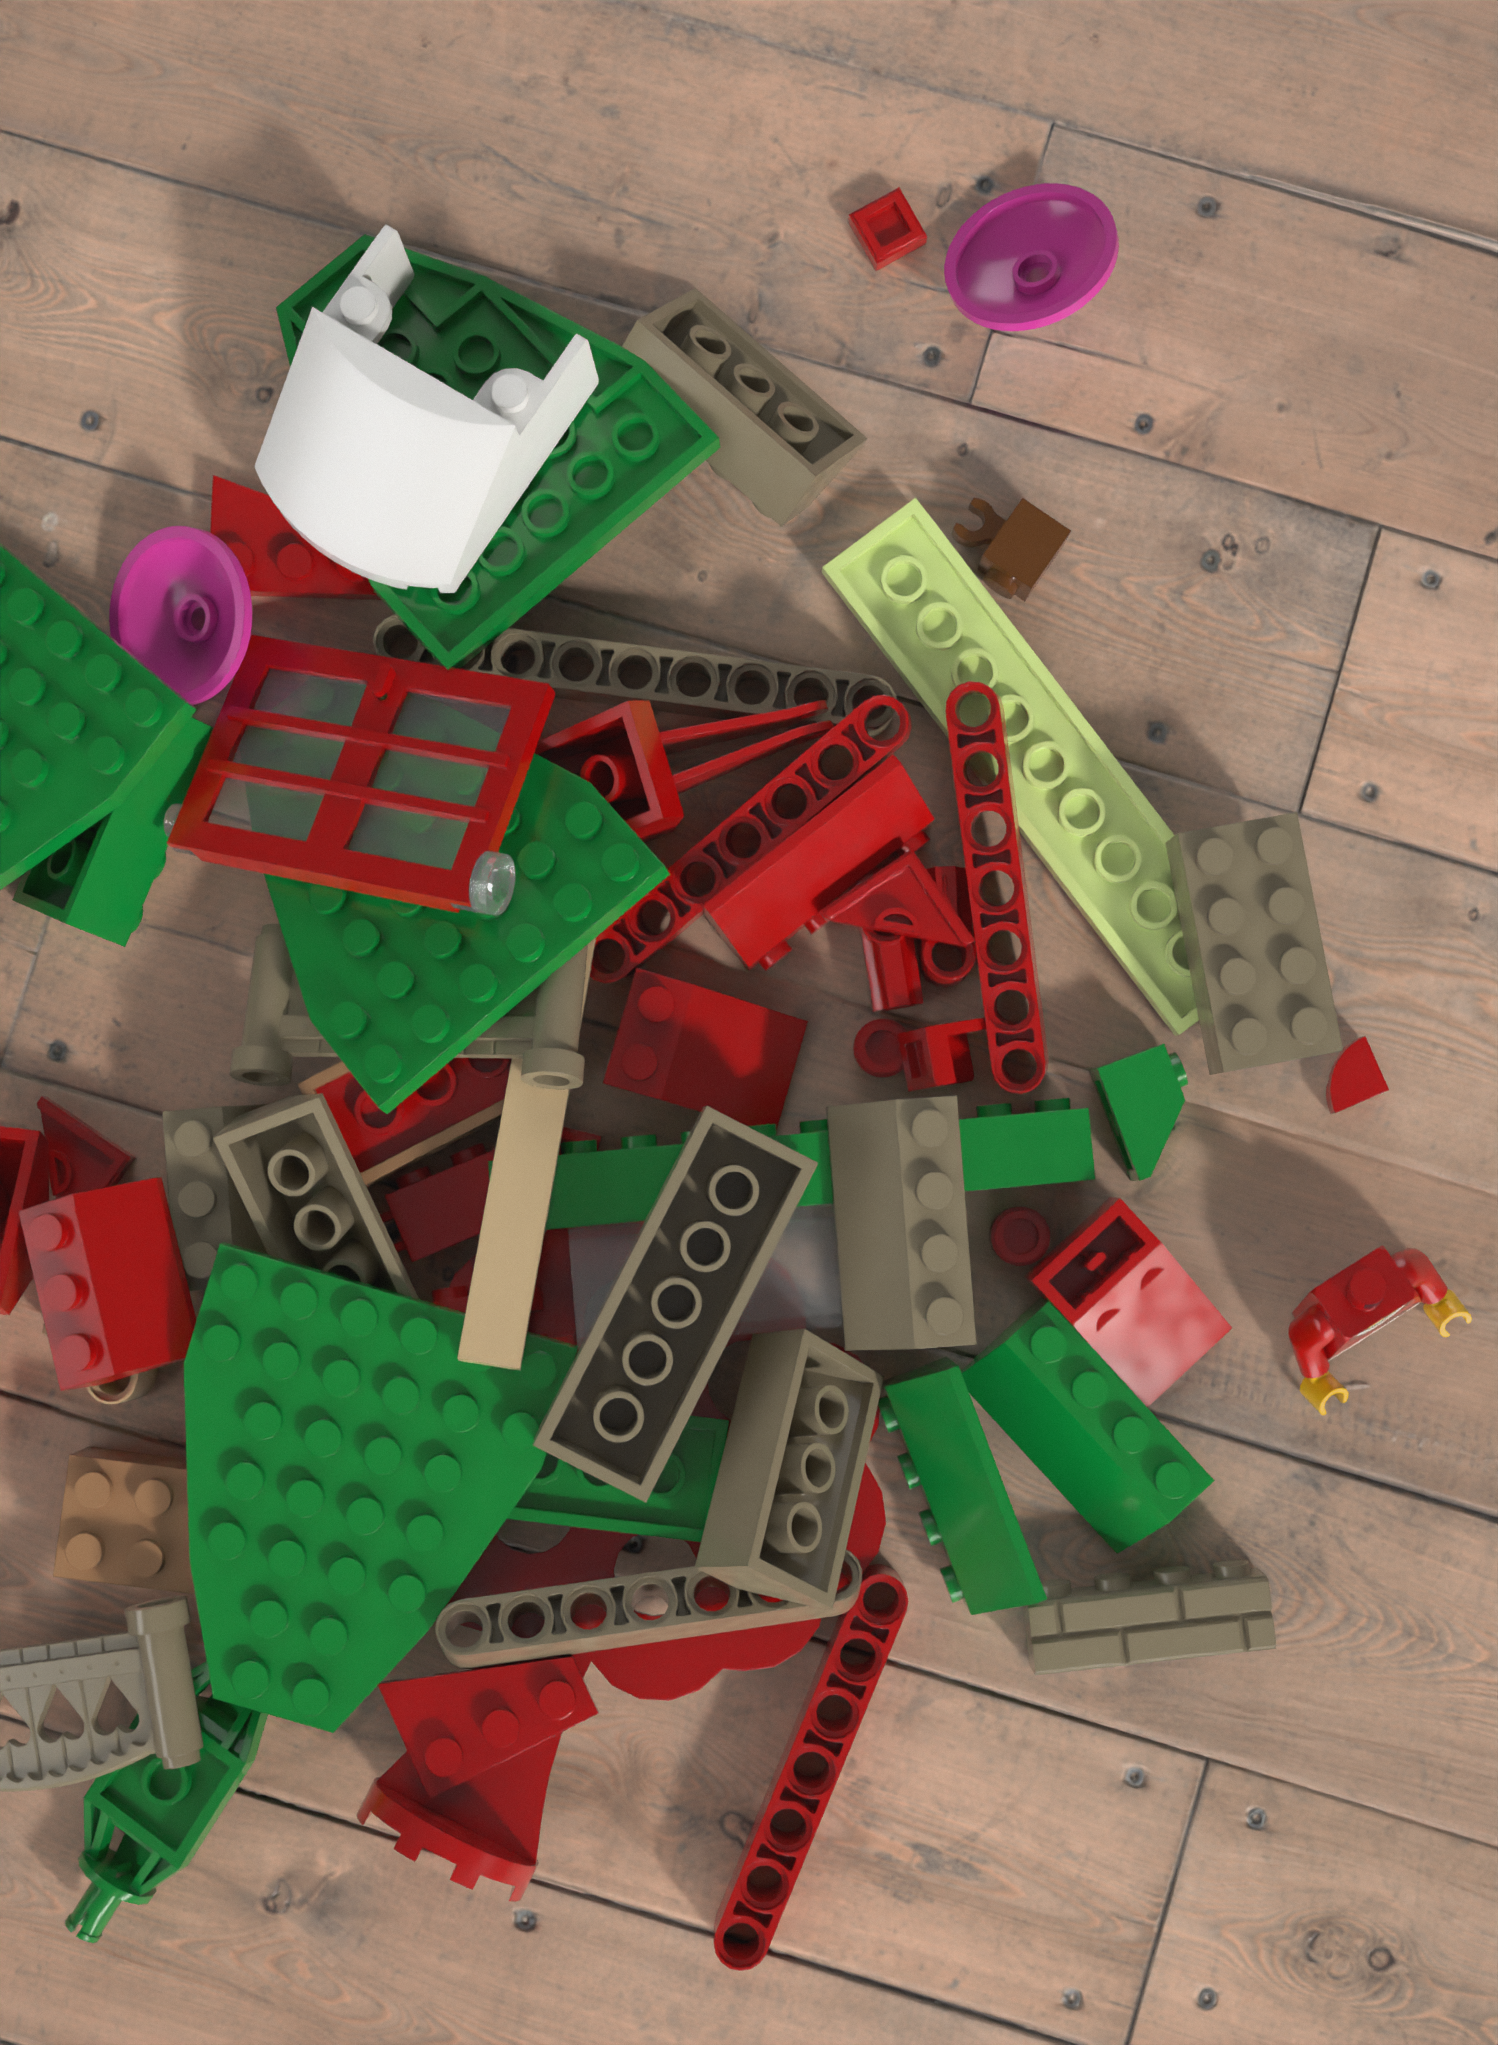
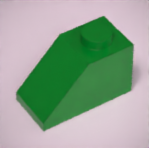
M1165 1044L1151 1047L1089 1070L1130 1181H1141L1151 1177L1185 1102L1181 1087L1188 1085L1185 1069L1176 1052L1168 1054Z

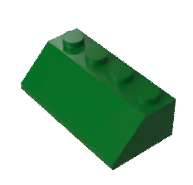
M191 717L125 802L24 873L12 900L60 922L125 947L131 933L138 928L142 920L143 904L153 880L160 875L165 866L168 838L213 727Z
M1042 1297L1034 1302L961 1370L969 1394L1117 1554L1170 1523L1215 1481L1050 1301Z
M944 1357L884 1380L882 1387L886 1396L879 1398L878 1407L887 1432L891 1433L899 1430L907 1452L898 1455L897 1458L909 1489L920 1486L928 1509L920 1511L918 1514L930 1545L934 1546L942 1543L950 1565L940 1568V1572L952 1603L963 1599L970 1614L976 1615L1037 1604L1047 1600L959 1365L948 1357Z

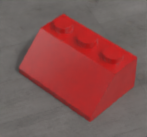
M162 1177L70 1194L18 1211L60 1391L98 1386L185 1360L197 1320Z

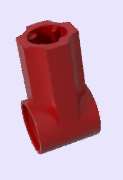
M934 866L926 869L972 935L971 906L966 868ZM920 939L919 967L921 974L927 982L936 987L949 988L958 985L966 978L976 959L974 942L967 947L952 945L961 953L963 962L961 968L948 972L939 969L934 964L931 956L932 949L945 943Z
M857 927L862 942L872 1012L923 1005L924 1001L914 938L898 934L881 936L871 929Z

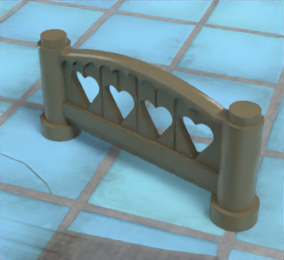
M266 924L262 926L261 935H258L255 941L241 1046L233 1049L229 1074L232 1078L248 1084L283 1086L291 1082L294 1057H338V1055L310 1021L280 924ZM588 944L454 1058L523 1059L521 1080L529 1085L556 1090L574 1089L582 1086L585 1058L578 1054Z
M187 1596L159 1598L126 1608L124 1611L127 1632L0 1650V1702L4 1695L30 1729V1739L27 1744L20 1743L13 1738L5 1746H0V1791H34L72 1785L111 1773L133 1764L150 1754H156L157 1758H162L164 1769L181 1768L201 1760L199 1749L203 1747V1740L184 1625L191 1622ZM111 1680L138 1712L139 1724L136 1729H129L125 1725L120 1724L113 1732H107L100 1727L98 1713ZM57 1688L84 1721V1732L80 1737L66 1731L59 1739H52L44 1730V1720Z

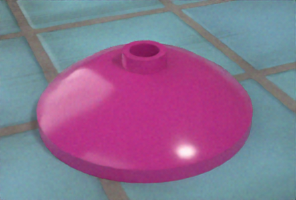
M1044 183L1025 186L1005 193L977 210L966 220L954 236L948 248L944 264L945 283L950 297L957 309L966 318L978 325L994 330L1025 331L1056 323L1086 305L1102 289L1111 276L1119 252V237L1116 224L1110 210L1102 200L1089 191L1076 186Z
M171 526L149 534L132 549L117 574L109 608L110 636L191 705L202 703L212 698L231 681L238 671L247 651L251 635L252 600L248 581L239 560L222 540L202 529L187 526Z

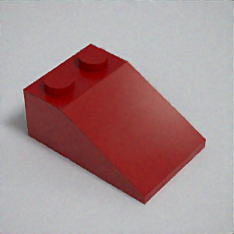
M636 968L603 1084L697 1112H701L704 1106H709L746 1126L776 1124L777 1131L808 1021L691 983Z

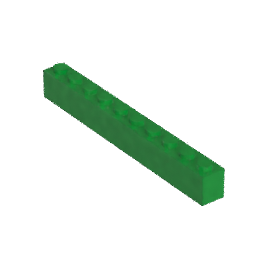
M1070 1098L1034 1101L1035 1113L1013 1115L1011 1103L976 1106L977 1118L959 1119L964 1190L976 1191L1096 1180L1089 1108L1071 1109ZM827 1119L799 1122L800 1133L777 1135L776 1124L748 1126L818 1162L796 1207L833 1204ZM690 1131L680 1132L681 1144L657 1146L656 1134L621 1137V1149L597 1151L596 1140L560 1143L561 1155H558L545 1230L645 1221ZM488 1161L489 1179L491 1176L493 1161Z

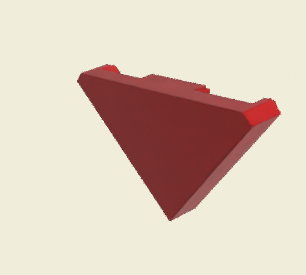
M912 849L820 910V915L824 921L961 947H967L975 941Z
M41 1096L36 1104L41 1113L45 1138L49 1142V1178L52 1195L58 1199L70 1194L117 1185L136 1157L49 1097Z

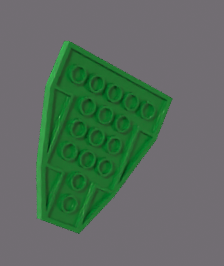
M366 234L361 236L276 307L290 367L312 307L320 312L325 310L375 237ZM404 248L413 269L414 278L392 308L390 325L377 345L473 400L484 383L494 373L503 369L518 368L544 380L572 338L578 334L589 342L599 379L598 385L455 593H440L438 588L408 586L406 590L368 579L378 597L441 666H444L447 670L451 667L461 669L721 448L719 437L645 360L624 347L484 275Z
M1 543L0 890L122 805L197 710Z
M316 676L274 713L351 726L367 685ZM409 692L392 733L495 752L501 736L441 703ZM387 694L382 696L381 700H385L388 697ZM260 727L253 729L240 742L244 764L328 780L331 779L344 742ZM386 750L372 788L475 806L489 768ZM535 753L497 856H491L492 852L487 851L470 897L472 907L461 905L459 913L264 874L310 1021L377 1107L386 1114L390 1113L543 983L552 973L569 961L670 875L663 863L590 782ZM247 782L255 832L301 841L307 840L324 796ZM365 804L348 850L451 870L468 823Z
M226 1242L220 1243L184 1360L189 1562L213 1699L334 1733L429 1631L441 1611L450 1601L542 1469L547 1452L533 1446V1441L574 1361L578 1346L527 1331L520 1371L458 1361V1352L466 1314L464 1312Z

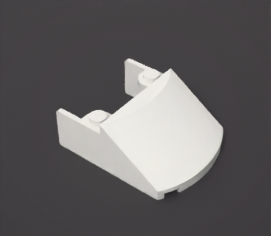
M385 225L325 310L320 312L312 307L254 467L267 493L288 523L307 542L337 564L368 579L396 588L407 590L408 586L438 588L440 593H455L598 385L599 379L589 342L578 334L572 338L544 380L518 368L503 369L494 373L484 383L473 400L377 345L390 325L392 308L414 278L413 269L398 231Z

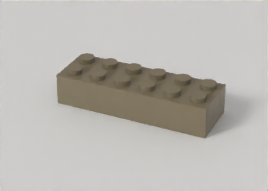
M704 1106L534 1438L533 1446L646 1503L818 1162L709 1106Z

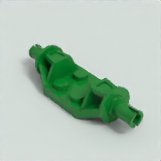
M207 1660L191 1669L203 1740V1747L199 1749L201 1760L181 1768L164 1769L162 1758H157L156 1754H150L126 1767L96 1777L84 1796V1850L80 1854L78 1862L85 1876L92 1882L73 1912L65 1920V1926L71 1933L76 1930L79 1924L83 1926L76 1935V1937L83 1941L97 1943L122 1901L136 1905L148 1904L157 1891L156 1887L189 1865L255 1761L268 1714L213 1699V1694L209 1698L199 1696L211 1684ZM138 1713L128 1727L129 1729H136L138 1727ZM115 1826L125 1833L117 1851L109 1848Z

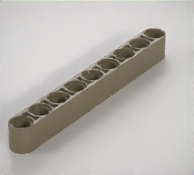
M396 615L383 619L376 627L373 644L379 656L391 657L390 647L392 642L401 635H413ZM513 628L505 630L478 653L469 664L461 668L549 683L556 693L555 698L614 706L626 701L650 700L653 711L722 720L796 707L794 696L800 689L815 687L821 690L827 699L829 710L818 717L784 727L791 729L831 720L833 726H836L854 710L852 706L853 701L864 694L874 696L887 695L896 699L892 686L883 678L874 675ZM419 640L416 651L411 656L403 659L440 665ZM525 649L535 655L533 666L523 674H513L505 669L507 657L516 650ZM574 657L587 658L594 664L591 675L581 682L569 681L562 675L564 665ZM634 664L646 666L651 670L652 677L645 687L632 690L621 684V674L627 667ZM689 672H699L708 677L711 684L705 694L699 697H689L679 691L677 687L679 680ZM749 679L761 681L769 691L767 698L757 705L743 703L736 695L737 687L742 682ZM884 707L885 712L881 717L875 720H868L867 728L871 737L884 733L890 726L894 709Z

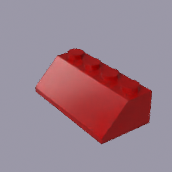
M893 754L703 905L705 918L748 971L758 964L767 971L793 950L787 941L804 927L812 935L829 922L824 921L820 915V910L880 871L879 868L896 854L900 857L911 849L916 853L931 840L925 831L931 827L935 818L903 765Z

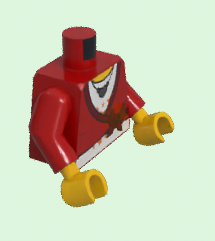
M1382 1245L1315 1287L1291 1313L1295 1319L1290 1323L1288 1329L1289 1340L1300 1373L1305 1377L1300 1384V1392L1321 1415H1326L1324 1406L1330 1396L1334 1395L1343 1404L1347 1401L1349 1394L1347 1389L1328 1371L1330 1360L1421 1302L1424 1303V1313L1443 1337L1450 1336L1445 1326L1451 1319L1462 1316L1467 1324H1469L1472 1320L1471 1314L1456 1294L1448 1289L1429 1258L1423 1252L1415 1248H1407L1390 1255Z

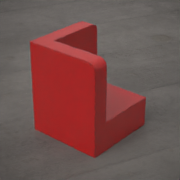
M985 1017L927 1026L899 1033L898 1040L908 1092L972 1081L974 1079V1071L967 1034L985 1030Z

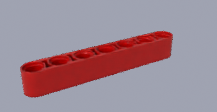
M968 681L958 685L951 691L946 701L945 713L991 1069L995 1081L1001 1088L1011 1093L1023 1094L1032 1091L1041 1083L1048 1070L1049 1057L1005 713L1001 698L992 688L981 682ZM974 693L983 694L989 699L991 705L988 719L982 725L976 727L966 726L959 714L962 701ZM982 752L990 753L997 760L999 766L998 775L991 784L984 787L976 786L969 780L967 765L976 754ZM989 811L1000 814L1006 824V834L1003 840L994 846L982 844L977 839L974 831L977 819L983 813ZM992 871H1002L1012 879L1014 892L1006 904L996 905L984 897L982 883L985 877ZM1008 930L1020 939L1022 945L1021 954L1015 962L1002 963L991 954L990 940L997 931ZM1017 990L1023 993L1029 1003L1027 1017L1017 1022L1003 1018L997 1008V999L1001 992ZM1024 1049L1030 1052L1037 1063L1036 1073L1031 1078L1025 1080L1012 1077L1005 1067V1056L1009 1051Z
M887 695L872 696L865 700L667 869L670 873L669 876L596 937L590 977L595 981L611 983L625 979L635 973L636 968H641L704 914L703 905L897 751L909 738L912 728L911 716L906 707L894 697ZM881 707H889L894 709L899 715V730L894 737L888 740H876L868 732V718L874 710ZM834 746L846 747L853 756L852 771L841 780H831L822 770L821 762L823 755ZM795 784L805 792L807 805L801 816L795 819H787L777 809L776 800L782 788ZM743 823L752 824L757 828L761 836L759 850L749 858L737 854L731 842L733 832ZM697 862L706 863L715 874L714 888L705 896L695 894L687 884L688 870ZM652 900L664 904L670 914L669 925L660 934L651 932L643 923V910ZM608 938L616 940L624 950V963L618 971L606 969L599 960V947Z
M874 1564L866 1568L862 1574L859 1596L855 1605L846 1613L840 1614L716 1913L714 1923L715 1954L721 1963L730 1969L744 1971L754 1968L761 1963L769 1949L907 1612L909 1601L903 1580L897 1571L887 1565ZM885 1582L896 1590L895 1599L892 1604L879 1610L866 1605L863 1597L867 1588L874 1583ZM859 1638L868 1641L873 1646V1652L870 1658L863 1664H849L840 1656L842 1647L851 1639ZM831 1695L842 1696L850 1703V1709L844 1717L832 1721L823 1718L818 1713V1705L824 1698ZM806 1752L819 1753L827 1761L824 1770L814 1776L802 1775L796 1770L794 1763L800 1755ZM788 1808L799 1812L804 1818L801 1826L790 1832L780 1831L775 1828L771 1819L775 1813L782 1809ZM759 1866H770L777 1870L781 1877L773 1886L761 1888L755 1886L749 1880L748 1875L752 1870ZM746 1923L756 1930L757 1935L748 1943L737 1944L729 1940L725 1932L733 1924Z

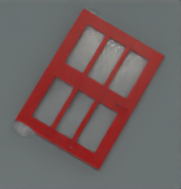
M251 635L244 659L232 681L183 804H172L165 814L164 830L169 837L167 844L176 852L197 856L204 862L457 913L462 909L498 916L509 905L515 886L514 862L508 854L498 853L556 693L549 683L452 667L447 670L444 666Z

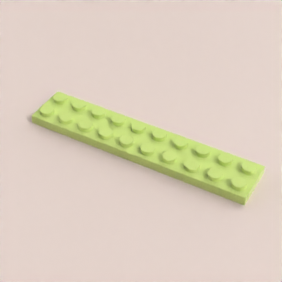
M914 498L822 567V574L948 739L945 711L946 701L951 691L960 684L973 681L989 686L999 695L1005 713L1021 835L1172 1033L1178 1036L1199 1021L1165 844L1175 835L917 498ZM974 693L969 695L960 705L959 714L961 720L966 726L970 727L982 725L990 715L991 705L989 699L983 694ZM982 752L976 754L968 763L984 786L991 784L998 775L999 766L997 760L990 753Z

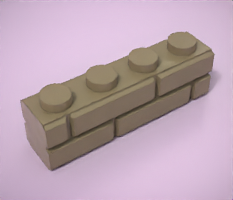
M1235 1559L1213 1563L1214 1573L1190 1575L1189 1567L1169 1566L1155 1569L1153 1571L1154 1579L1131 1582L1129 1573H1107L1095 1576V1586L1071 1588V1581L1066 1579L1041 1581L1047 1600L1037 1604L1022 1606L1030 1667L1035 1675L1276 1649L1274 1620L1271 1613L1272 1603L1267 1575L1258 1568H1250L1248 1560Z

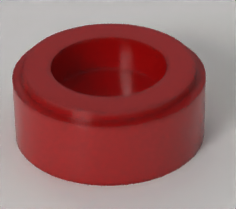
M876 1019L865 1024L858 1031L853 1042V1056L859 1068L866 1074L876 1078H888L901 1072L904 1067L898 1034L907 1032L901 1024L890 1019Z
M1016 1206L1003 1210L995 1217L990 1227L989 1240L994 1253L1001 1260L1015 1266H1027L1037 1262L1046 1253L1050 1243V1230L1046 1220L1037 1211L1027 1207Z

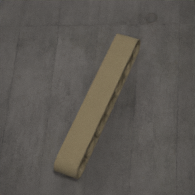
M846 1550L841 1572L848 1578L850 1586L845 1591L836 1594L833 1609H820L787 1600L776 1603L767 1602L757 1593L737 1589L695 1568V1566L461 1599L450 1603L441 1611L436 1620L435 1632L441 1649L451 1664L462 1669H475L812 1620L846 1613L855 1605L862 1582V1568L859 1560L852 1552ZM717 1587L728 1595L729 1600L720 1610L706 1611L697 1605L695 1598L702 1589ZM650 1595L662 1598L668 1605L665 1614L655 1620H644L638 1617L634 1612V1608L643 1597ZM595 1604L606 1611L607 1615L603 1623L596 1628L582 1629L573 1622L576 1611L582 1606ZM535 1613L545 1620L541 1632L534 1637L520 1638L512 1633V1626L515 1620L523 1614ZM465 1622H475L481 1625L483 1628L482 1635L474 1645L464 1648L457 1647L450 1642L451 1635L458 1625Z

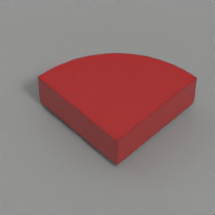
M1366 1036L1359 1037L1347 1044L1343 1051L1339 1053L1332 1066L1326 1086V1100L1330 1114L1340 1112L1389 1090Z

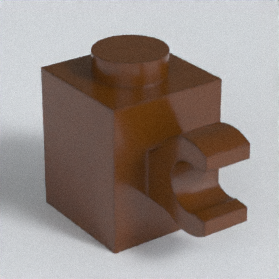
M973 498L968 510L980 517L983 526L979 530L971 531L963 525L956 523L951 535L959 544L965 547L972 548L984 544L989 545L982 555L977 569L985 574L983 578L984 583L994 592L1005 598L1012 599L1016 595L1025 602L1063 548L1071 530L1024 498L1020 500L1007 521L1000 517L988 502L980 498Z

